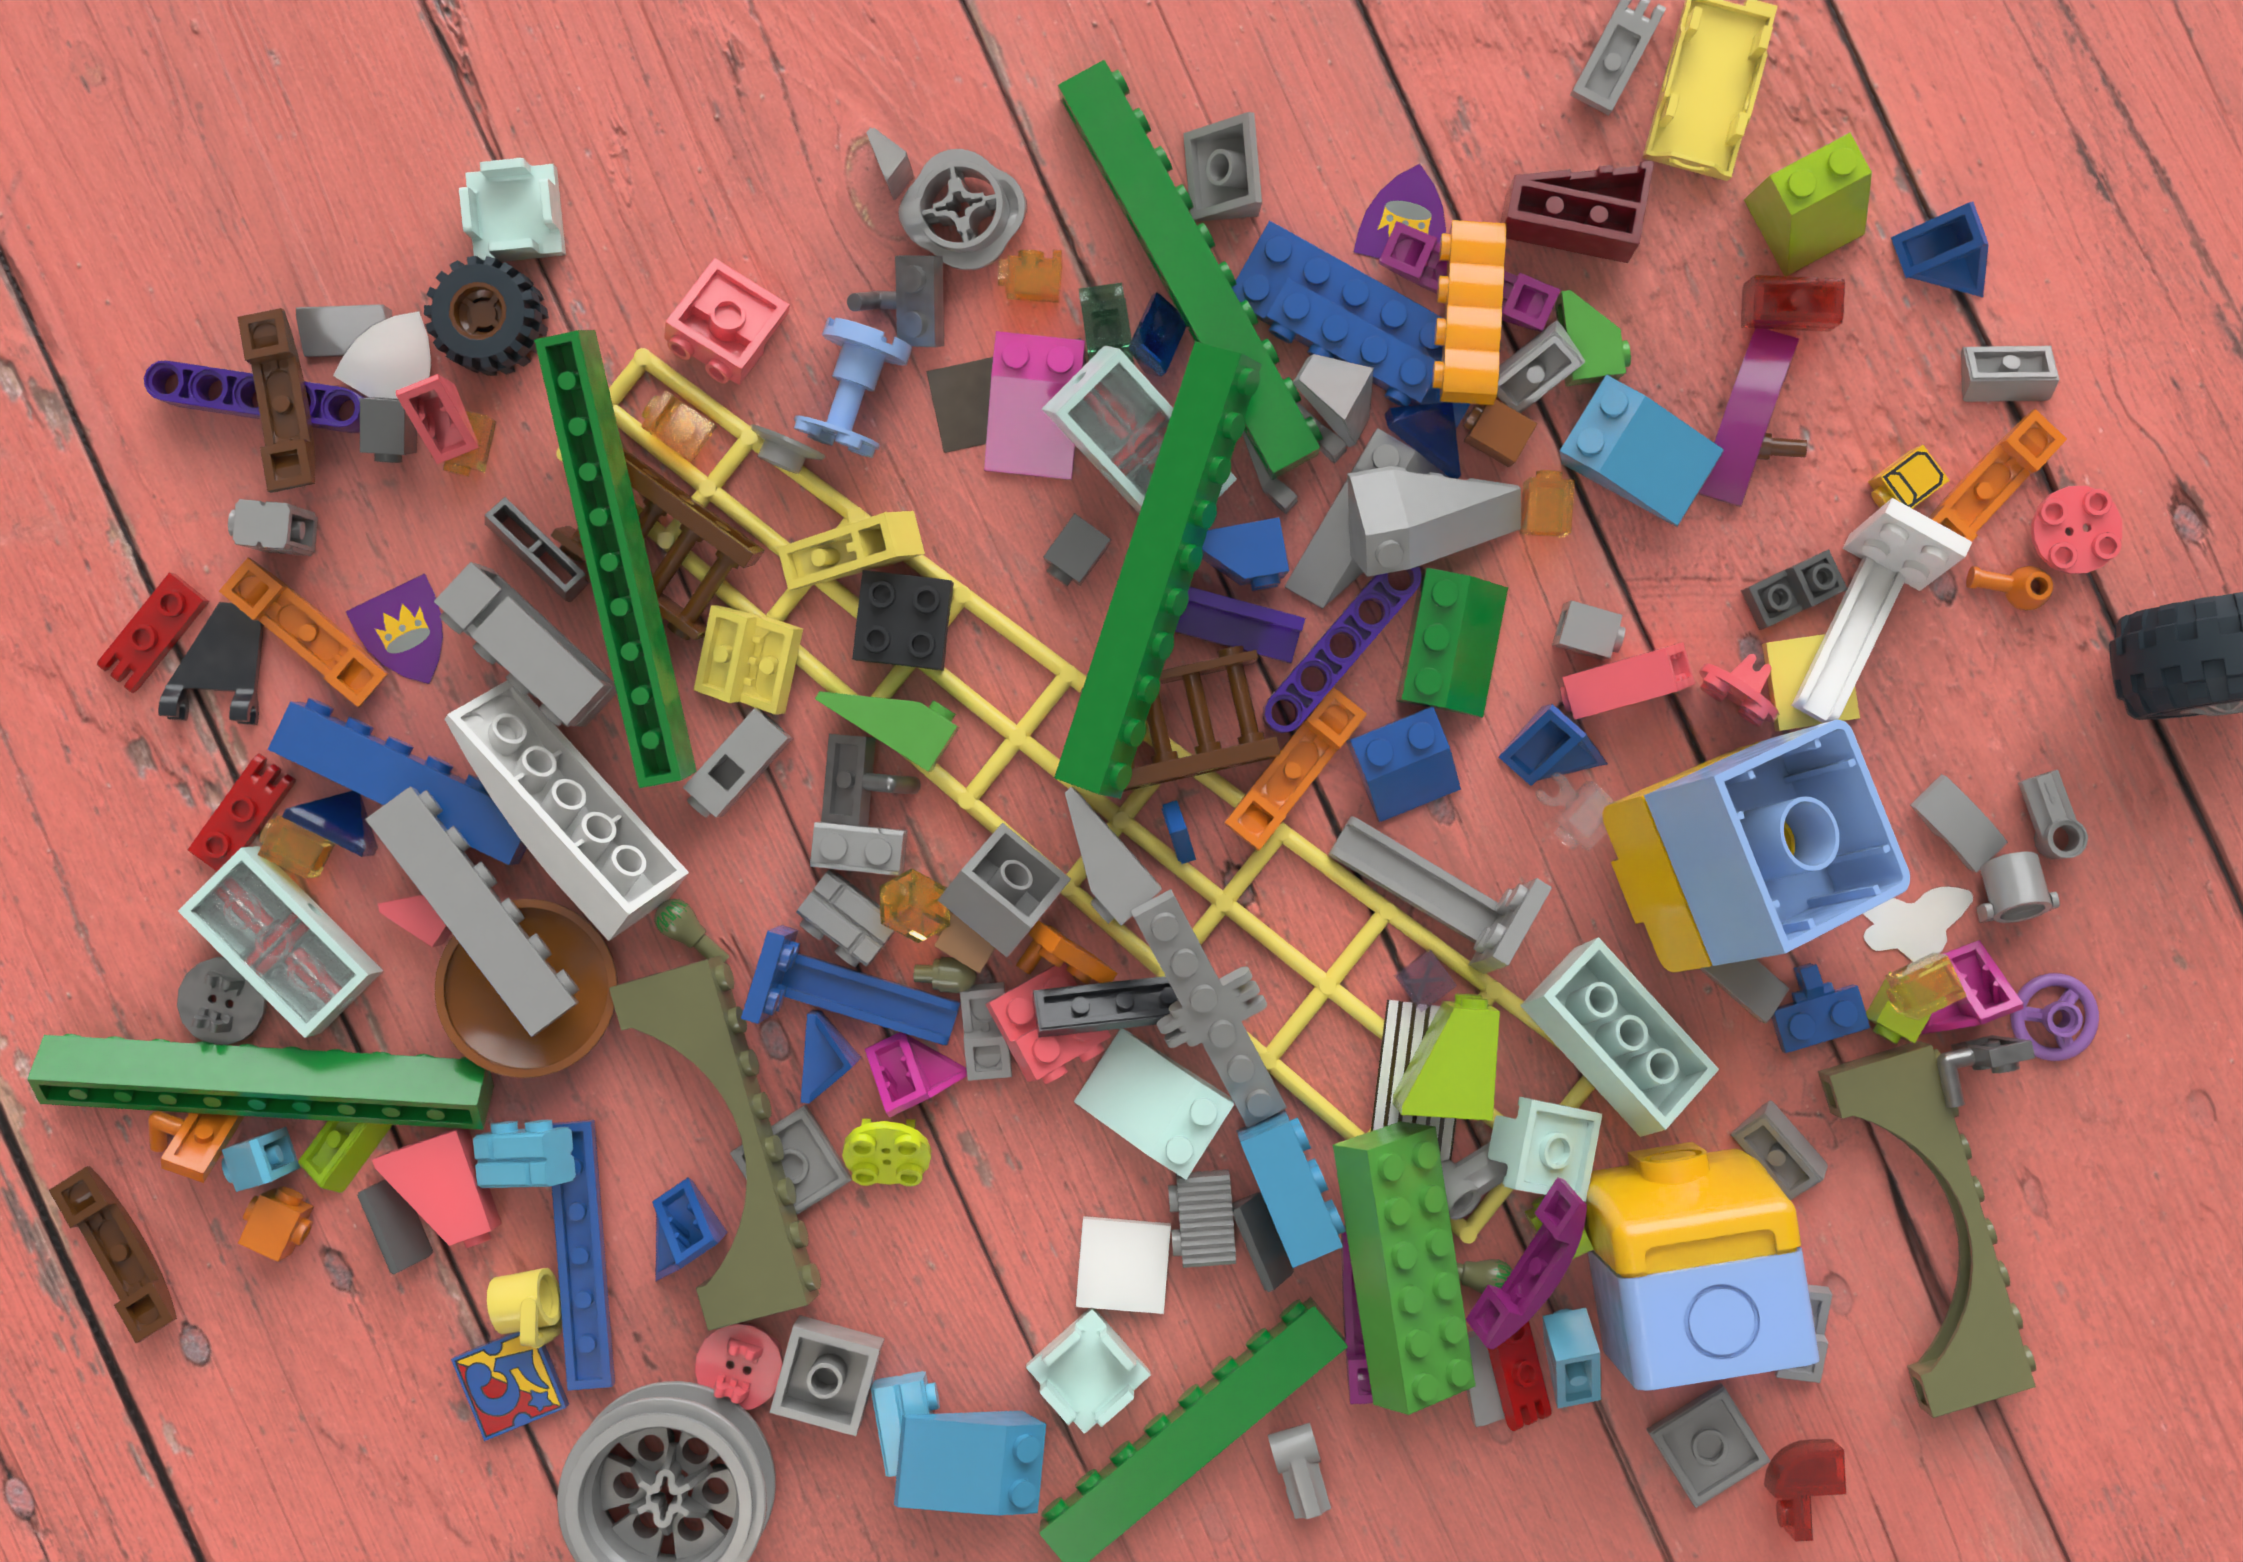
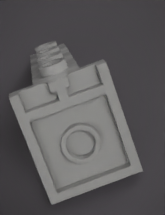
M1353 816L1348 819L1328 854L1338 862L1475 943L1473 949L1476 952L1469 966L1483 974L1509 966L1552 889L1551 886L1536 878L1522 885L1519 883L1513 889L1508 888L1499 902H1496Z

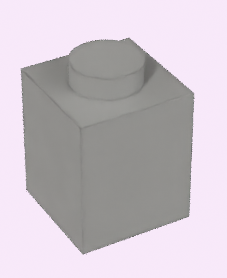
M1572 600L1563 604L1552 646L1600 660L1609 659L1612 652H1619L1624 640L1626 629L1620 626L1623 615Z

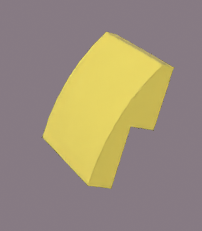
M711 605L694 691L727 703L741 702L775 715L784 714L788 703L803 628L745 611Z
M1825 634L1762 644L1765 664H1769L1772 667L1767 678L1770 701L1780 714L1774 722L1775 731L1823 724L1791 705ZM1855 687L1838 720L1846 721L1860 718Z

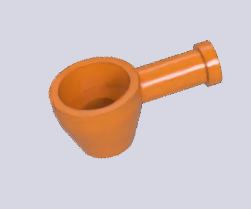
M1972 566L1966 578L1967 588L1976 589L1978 587L2005 592V596L2012 606L2025 611L2043 606L2050 599L2053 591L2051 577L2043 569L2034 566L2017 568L2009 575L1984 571L1980 567ZM2033 579L2040 583L2041 589L2038 594L2031 590Z

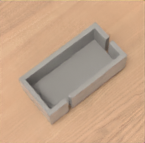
M470 562L435 599L434 602L444 611L440 618L458 634L464 632L477 641L473 645V649L483 659L492 665L497 662L510 672L505 677L507 681L523 695L530 693L537 697L543 703L539 710L555 725L560 726L562 723L567 727H586L617 694L614 681L493 569Z

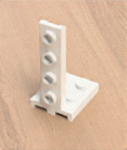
M1891 498L1851 532L1843 549L1862 560L1791 706L1822 723L1838 720L1903 584L1906 583L1921 591L1965 558L1972 542L1894 498Z

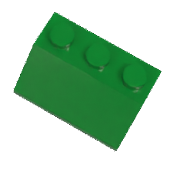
M1425 568L1421 571V583L1417 589L1396 701L1424 707H1434V709L1481 718L1484 717L1508 587L1473 576L1438 569Z

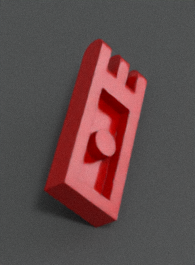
M168 573L101 656L97 666L103 671H107L119 660L120 662L111 672L110 676L117 682H121L133 671L134 673L127 680L124 688L131 693L136 692L210 601L178 575Z
M260 753L251 760L187 849L215 871H218L241 847H249L296 782L294 777L286 774L278 785L274 786L273 783L282 770L275 764L270 765L262 776L259 775V772L267 762V758Z
M1528 1321L1515 1334L1496 1348H1487L1507 1426L1512 1431L1523 1428L1524 1424H1533L1537 1422L1538 1418L1545 1419L1552 1414Z

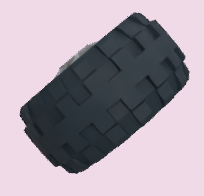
M2243 592L2198 598L2144 609L2130 615H2125L2116 623L2115 639L2109 643L2110 663L2116 697L2124 701L2129 716L2136 720H2157L2197 715L2220 716L2243 712Z

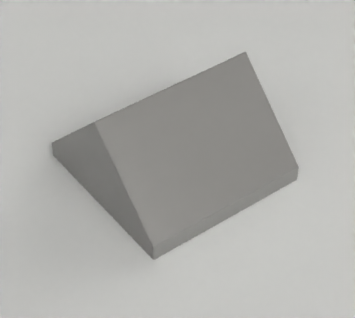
M1246 112L1183 133L1188 194L1194 205V208L1190 210V214L1194 221L1259 216L1262 196L1254 113Z

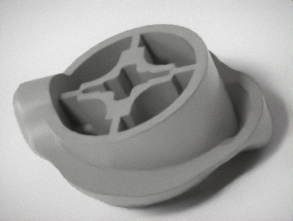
M950 149L936 154L924 165L920 175L906 191L899 206L898 216L903 229L918 246L927 249L936 256H943V262L953 268L977 270L992 264L1003 253L1007 243L1022 225L1027 213V200L1021 187L1013 177L991 165L979 154L964 149ZM972 177L984 180L993 187L995 194L985 196L983 192L970 193L964 178ZM948 184L947 196L942 201L933 204L939 191ZM967 202L970 207L965 209L966 216L960 218L957 212L961 211V203ZM993 211H995L994 218L989 227L978 236L980 222L984 218L993 216ZM941 223L943 226H956L957 232L962 237V242H950L941 239L935 234L932 225Z

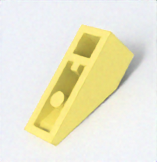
M914 511L884 512L777 547L788 590H795L862 573V570L869 571L925 554Z

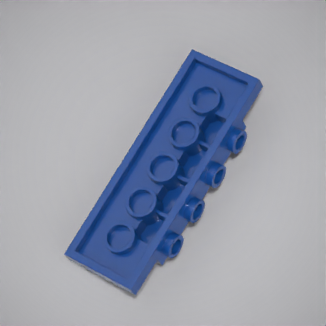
M1269 220L1236 279L1237 285L1232 287L1239 302L1247 300L1256 317L1270 325L1271 327L1268 331L1278 339L1290 344L1294 339L1309 347L1307 353L1310 356L1316 354L1374 368L1372 383L1386 390L1384 396L1389 401L1406 409L1411 404L1451 428L1456 429L1470 403L1440 402V389L1432 388L1434 361H1442V346L1434 344L1436 319L1443 317Z

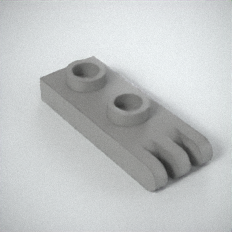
M1632 0L1619 1L1570 96L1608 116L1610 115L1666 10V7L1658 4L1654 8L1650 19L1643 16L1651 0H1640L1635 11L1627 7Z

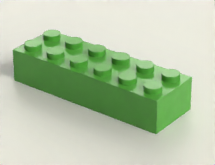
M1400 1121L1333 1144L1373 1404L1410 1415L1476 1386L1436 1126Z

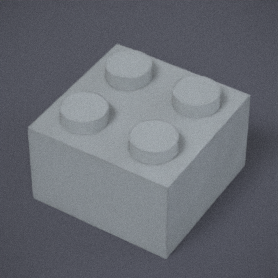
M1002 822L962 868L938 901L1004 956L1008 957L1071 878Z
M799 1315L791 1331L769 1413L857 1436L885 1338Z

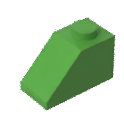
M1571 290L1562 291L1555 302L1557 321L1564 327L1585 359L1583 365L1565 378V387L1602 382L1606 375L1618 380L1626 374L1625 367H1630L1631 364L1629 342L1627 340L1622 341L1621 329Z

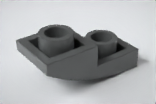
M1828 549L1741 590L1759 630H1762L1802 610L1813 607L1848 588Z

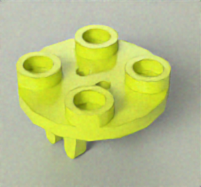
M862 1118L861 1126L853 1129L845 1138L842 1152L846 1167L852 1171V1180L863 1186L875 1183L887 1185L901 1184L904 1186L918 1185L922 1181L923 1173L929 1167L932 1150L928 1139L915 1129L916 1119H906L905 1125L889 1121L872 1122L871 1119Z

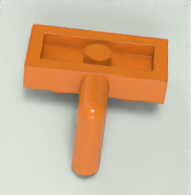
M1039 920L1028 934L1033 938L1032 942L1016 964L1018 968L1030 975L1042 957L1059 968L1066 962L1069 964L1066 970L1087 985L1092 979L1099 983L1113 982L1118 974L1096 955L1068 939L1053 926L1046 925Z
M155 1111L148 1118L149 1146L154 1152L165 1151L161 1157V1169L204 1183L220 1158L222 1149L226 1148L245 1116L189 1113L184 1120L161 1111ZM168 1134H171L175 1137L168 1146Z

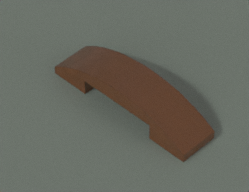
M279 308L239 316L237 318L244 358L252 367L265 446L260 447L267 491L273 493L315 484V448L308 397L299 356L285 310Z
M91 1166L81 1169L49 1189L69 1227H79L120 1299L114 1306L134 1342H141L176 1320L177 1316L170 1292L150 1248L119 1199Z

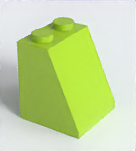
M1851 132L1771 174L1744 199L1785 277L1865 234L1872 171Z
M1455 994V1001H1443L1393 1094L1392 1104L1401 1115L1493 1121L1500 1011L1489 1005L1488 999H1483L1481 995Z

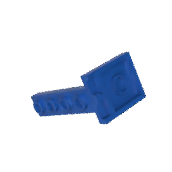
M780 925L767 931L741 1019L759 1024L768 1017L773 1016L775 1011L779 1012L784 998L787 997L941 1045H948L961 1002L798 953L800 943L795 942L799 931L797 929Z

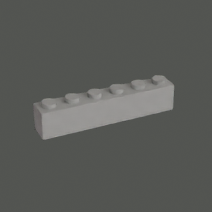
M410 786L365 820L530 1036H536L579 1003L574 996L579 991L578 986L564 969L556 973L546 960L552 955L549 948L538 934L535 933L531 937L527 935L519 924L525 917L509 897L503 902L492 889L498 883L492 873L482 862L477 865L472 863L464 852L470 848V845L455 826L447 830L437 817L443 810L427 790L420 794L417 789Z

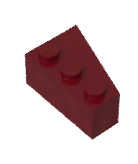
M1654 161L1640 162L1639 166L1613 168V165L1599 166L1597 170L1571 173V169L1515 175L1505 196L1500 222L1506 223V239L1628 263L1640 244Z

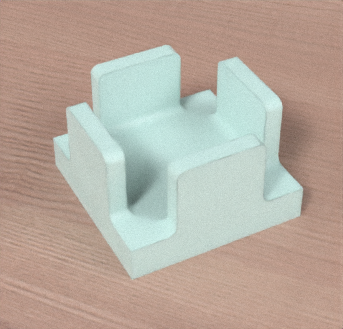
M524 158L480 162V171L465 173L467 187L459 188L463 231L472 239L474 256H478L484 261L486 256L505 262L566 255L557 167L554 164L532 166Z
M1519 1097V1111L1516 1119L1500 1115L1495 1117L1488 1151V1158L1490 1160L1506 1163L1508 1166L1507 1174L1503 1179L1504 1187L1546 1195L1557 1177L1565 1179L1577 1195L1586 1202L1602 1113Z
M1089 1308L1026 1364L1027 1370L1040 1383V1394L1068 1425L1074 1422L1084 1434L1096 1423L1100 1427L1104 1426L1134 1399V1390L1151 1376L1150 1370L1095 1308Z

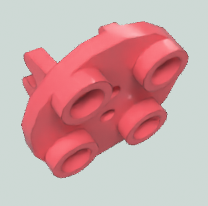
M2067 486L2049 494L2039 504L2031 522V540L2038 556L2051 568L2066 574H2086L2103 567L2110 559L2119 554L2122 540V519L2115 503L2112 502L2111 496L2106 491L2088 486ZM2084 524L2088 526L2087 532L2083 530ZM2066 528H2069L2071 531L2069 536L2065 533Z
M1749 654L1731 673L1717 666L1704 664L1699 673L1703 678V684L1700 688L1706 694L1719 702H1723L1725 698L1729 699L1740 707L1737 713L1757 727H1760L1764 720L1775 722L1780 715L1778 709L1760 694L1772 670L1771 665L1765 664L1760 671H1754L1752 668L1756 661L1754 654Z
M741 1322L718 1328L705 1338L696 1355L695 1374L697 1382L700 1385L714 1389L715 1397H729L731 1402L741 1405L746 1411L758 1408L775 1393L783 1365L781 1344L769 1332L755 1324ZM733 1361L735 1366L729 1367L727 1362ZM745 1366L751 1368L750 1373L744 1371Z

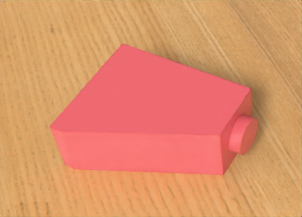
M1681 642L1564 676L1562 678L1565 686H1561L1560 692L1565 709L1568 712L1572 711L1574 720L1678 692L1695 685L1684 643Z
M455 1128L386 1152L372 1159L374 1168L449 1246L463 1241L465 1247L469 1248L491 1239L490 1232L502 1224L490 1188H480V1186H477L475 1165L478 1163V1160L474 1157L473 1140L469 1129Z

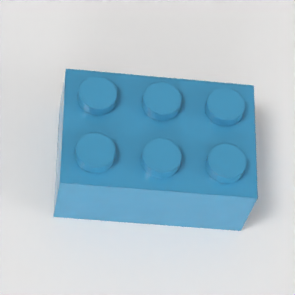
M1283 1110L1250 1128L1245 1126L1236 1130L1292 1267H1297L1342 1248L1343 1246L1338 1235L1346 1232L1333 1200L1324 1202L1321 1196L1322 1192L1329 1189L1315 1158L1309 1161L1306 1160L1303 1152L1311 1149V1146L1298 1117L1289 1120L1286 1111Z

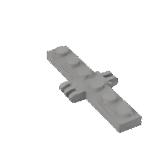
M1171 889L1132 909L1131 912L1178 998V1001L1170 1005V1014L1161 1018L1156 1024L1162 1034H1166L1164 1040L1168 1047L1175 1048L1185 1042L1191 1047L1200 1043L1203 1044L1247 1128L1286 1109L1287 1107L1242 1023L1243 1020L1267 1007L1264 996L1257 995L1260 992V988L1256 981H1250L1253 977L1250 969L1247 966L1240 967L1218 978Z

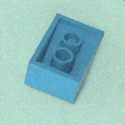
M1606 375L1560 449L1561 464L1678 527L1723 454L1724 449L1644 394Z
M1022 1410L902 1415L894 1505L900 1508L997 1516L1038 1513L1046 1424Z

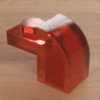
M1833 1439L1800 1440L1790 1443L1774 1455L1767 1467L1764 1486L1775 1498H1782V1500H1777L1776 1503L1778 1523L1780 1527H1784L1785 1531L1795 1542L1813 1541L1811 1496L1846 1494L1844 1449Z

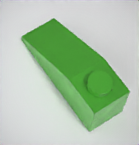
M819 691L815 697L823 705L928 772H932L960 728L951 722L956 714L934 700L928 707L921 702L822 691Z

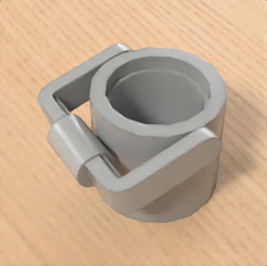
M2016 852L2002 855L1987 861L1980 867L1989 903L1976 907L1979 923L1989 921L1999 923L2020 922L2038 917L2060 906L2057 892H2048L2038 854L2034 852Z

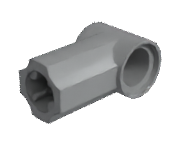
M2053 770L2018 782L2035 829L2034 842L2038 852L2050 859L2073 858L2081 854L2087 846V831L2076 820L2059 771ZM2059 827L2066 831L2069 839L2067 847L2062 851L2053 842L2054 832Z
M1490 1142L1457 1163L1451 1160L1441 1162L1451 1219L1457 1220L1467 1216L1478 1205L1483 1194L1503 1183L1508 1166L1506 1163L1488 1158Z
M1306 1423L1268 1434L1278 1474L1282 1473L1286 1493L1295 1519L1314 1518L1330 1510V1502L1318 1462H1321L1311 1424Z

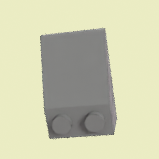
M1072 786L1065 792V797L1090 890L1095 896L1090 904L1108 924L1115 918L1122 926L1133 916L1132 909L1151 900L1162 890V887Z

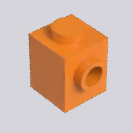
M287 1187L273 1188L259 1196L255 1195L243 1214V1220L247 1221V1224L238 1244L279 1262L291 1255L296 1244L301 1246L308 1237L313 1225V1221L308 1218L314 1206L302 1201L304 1196L301 1193Z

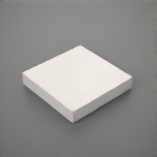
M1083 1216L1076 1307L1164 1314L1171 1223Z

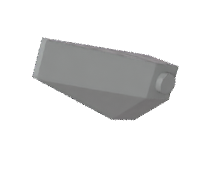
M1378 428L1371 436L1351 471L1353 473L1393 466L1405 468L1408 472L1421 474L1433 472L1447 477L1415 449ZM1347 479L1284 586L1321 609L1363 573L1362 569L1350 556Z
M1393 466L1347 473L1350 556L1367 577L1412 569L1521 529V488L1518 485L1474 478L1461 480L1448 478L1443 474L1433 472L1428 474L1406 471L1405 468Z

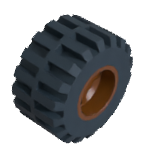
M478 256L467 257L466 265L457 260L450 264L452 272L449 275L441 271L436 276V279L441 283L437 289L429 287L426 296L432 298L433 301L432 305H424V315L431 318L432 322L425 324L428 334L436 338L433 344L439 351L446 354L445 357L476 373L482 372L487 376H497V371L507 375L515 372L513 365L519 364L524 367L531 362L526 355L531 350L537 353L534 340L538 339L539 335L547 336L548 327L542 324V319L549 317L548 309L540 303L545 299L541 292L533 286L534 283L528 277L506 262L502 263L498 259L486 256L485 261Z

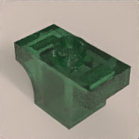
M1115 283L1078 289L1088 360L1090 361L1106 345L1120 349L1134 364L1123 284Z

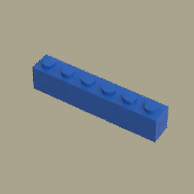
M308 698L306 703L290 701L267 750L382 805L387 804L410 786L417 789L420 794L427 790L442 808L443 812L438 814L437 817L447 830L455 826L470 847L507 865L520 863L527 847L498 809L478 777L469 774L465 780L451 773L454 766L444 760L429 755L425 761L411 754L414 747L400 739L388 736L387 741L375 737L371 735L374 729L372 726L352 717H348L347 722H344L332 716L334 708L313 698Z

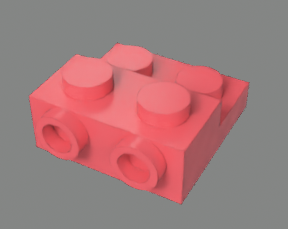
M714 258L666 320L664 339L668 341L669 349L679 358L689 360L693 356L706 364L705 369L707 373L716 381L725 384L731 380L740 385L763 355L764 346L789 313L790 304Z
M1065 962L1060 968L1055 965L1049 967L985 1004L1027 1082L1036 1081L1041 1078L1044 1084H1048L1068 1072L1064 1064L1076 1057H1079L1083 1063L1105 1051L1101 1042L1111 1037L1108 1030L1038 1037L1032 998L1033 990L1078 986L1072 974L1066 970L1068 967Z

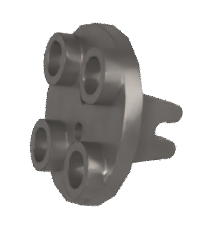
M216 957L200 962L185 975L178 989L177 1008L182 1023L193 1036L205 1042L228 1045L248 1039L253 1035L266 1014L267 1000L224 957ZM212 995L216 996V1002L211 1000ZM229 1000L233 1001V1007L228 1005Z

